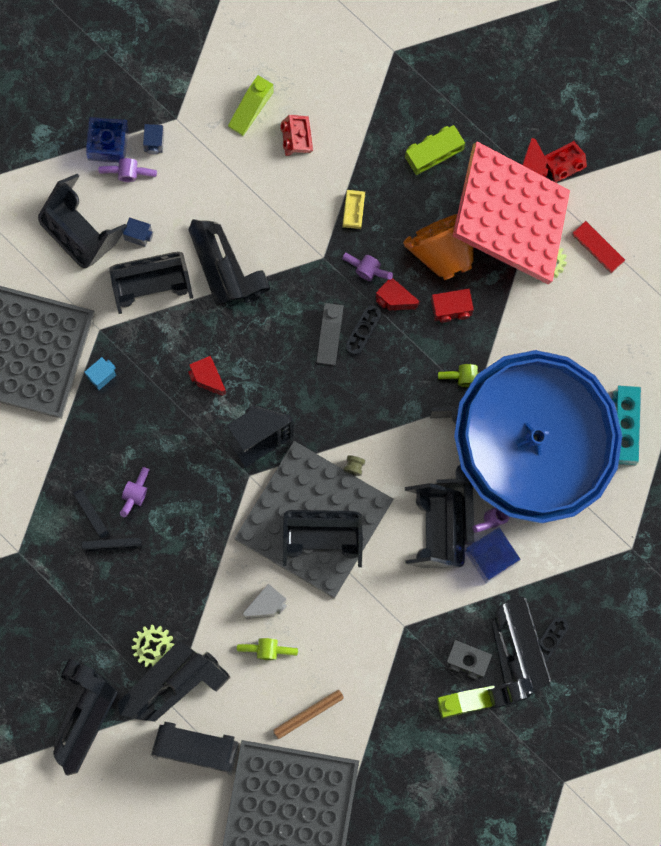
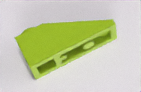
M257 75L245 93L228 127L244 136L274 93L273 84Z
M494 686L439 697L437 704L441 719L493 707L488 689H492Z

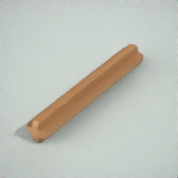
M337 690L275 728L273 730L275 736L280 739L343 700V694L340 690Z

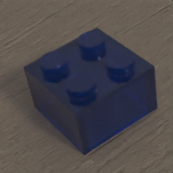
M89 117L86 146L88 161L119 163L120 159L126 158L129 129L127 120Z
M500 527L479 539L465 550V553L486 584L518 564L521 560Z

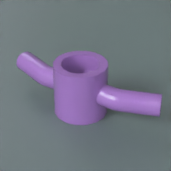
M130 158L120 159L119 166H99L98 168L100 174L118 173V180L123 182H134L137 175L156 177L157 170L137 167L138 162Z
M345 253L342 257L343 260L357 267L355 272L367 281H371L375 275L389 280L393 277L392 272L379 269L381 263L372 256L365 255L362 261L348 253Z
M142 467L136 483L128 481L122 494V499L126 500L124 507L120 511L122 517L128 515L133 504L141 506L147 492V488L143 487V484L149 472L148 468Z
M494 507L485 512L484 522L474 525L473 531L477 533L489 528H496L507 523L510 517Z

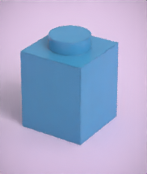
M101 357L85 371V375L100 390L116 376L115 366L111 361H105Z

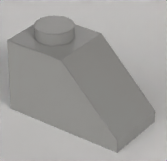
M268 584L245 610L243 617L250 619L274 617L276 613L280 615L287 607L285 604L286 598Z

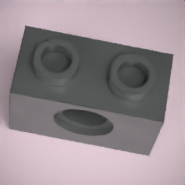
M455 640L446 665L449 666L448 669L459 673L461 670L468 673L467 676L469 678L478 680V678L482 679L484 677L492 654ZM466 656L471 657L473 665H464L463 658Z

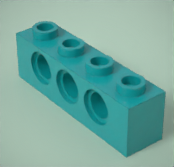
M618 385L616 390L612 392V400L615 403L623 436L622 440L627 441L629 444L628 448L621 446L618 464L636 466L639 462L641 387ZM622 403L628 404L629 407H630V410H628V411L624 410V409L621 407V404H622ZM621 422H627L629 429L622 428Z

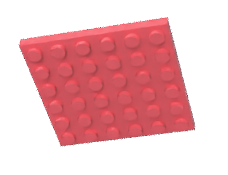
M476 142L473 144L453 237L549 285L553 282L570 190Z

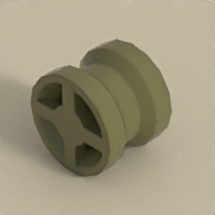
M348 455L346 459L347 465L344 466L343 471L349 472L354 476H362L363 471L361 469L365 465V460L357 456Z

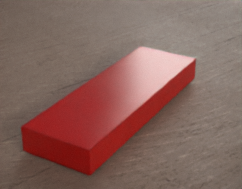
M587 221L572 233L611 274L625 262V259Z

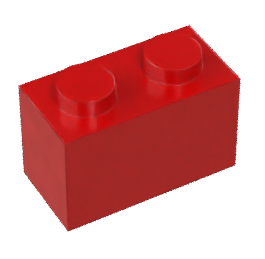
M470 289L432 295L431 303L435 322L446 323L454 318L464 320L470 318L473 314L474 309Z

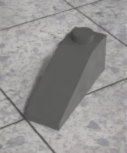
M329 303L324 305L317 364L336 365L344 305Z

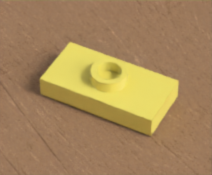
M346 191L343 227L361 229L365 192Z

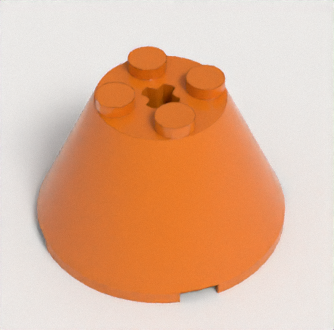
M457 214L436 221L416 231L417 236L412 239L409 236L403 242L410 252L435 274L443 277L444 280L452 278L454 273L460 270L461 272L470 270L473 263L474 247L453 237Z

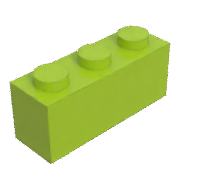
M454 125L451 127L446 126L438 134L427 136L420 144L409 146L405 158L417 176L463 151L465 142Z

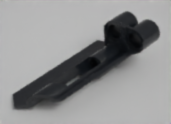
M192 219L188 230L215 304L243 298L245 303L253 302L260 298V294L270 290L269 282L263 270L244 276L221 224L214 221ZM214 234H217L219 236L220 242L225 253L224 258L222 257L221 251L219 249Z
M512 595L508 603L502 605L492 622L505 684L488 689L493 709L523 701L551 683L525 597ZM506 622L516 651L514 656L507 653L501 632Z

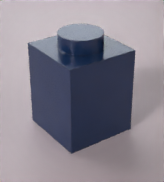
M145 124L144 152L153 155L163 153L164 126Z
M129 217L126 224L127 228L123 233L124 240L146 247L147 242H151L154 233L151 229V224Z

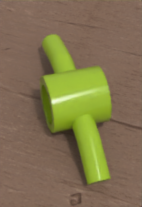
M463 364L459 366V372H438V378L458 379L459 386L470 387L476 375L479 374L478 367L473 364Z
M259 638L258 645L237 644L238 652H257V659L276 660L277 654L298 655V648L277 646L278 640L271 638Z

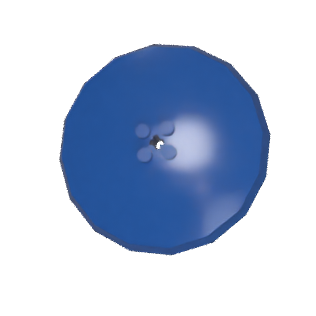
M538 350L503 356L477 374L459 402L454 433L461 469L479 496L509 517L538 523L574 517L601 498L618 470L623 437L615 403L598 378L569 357Z

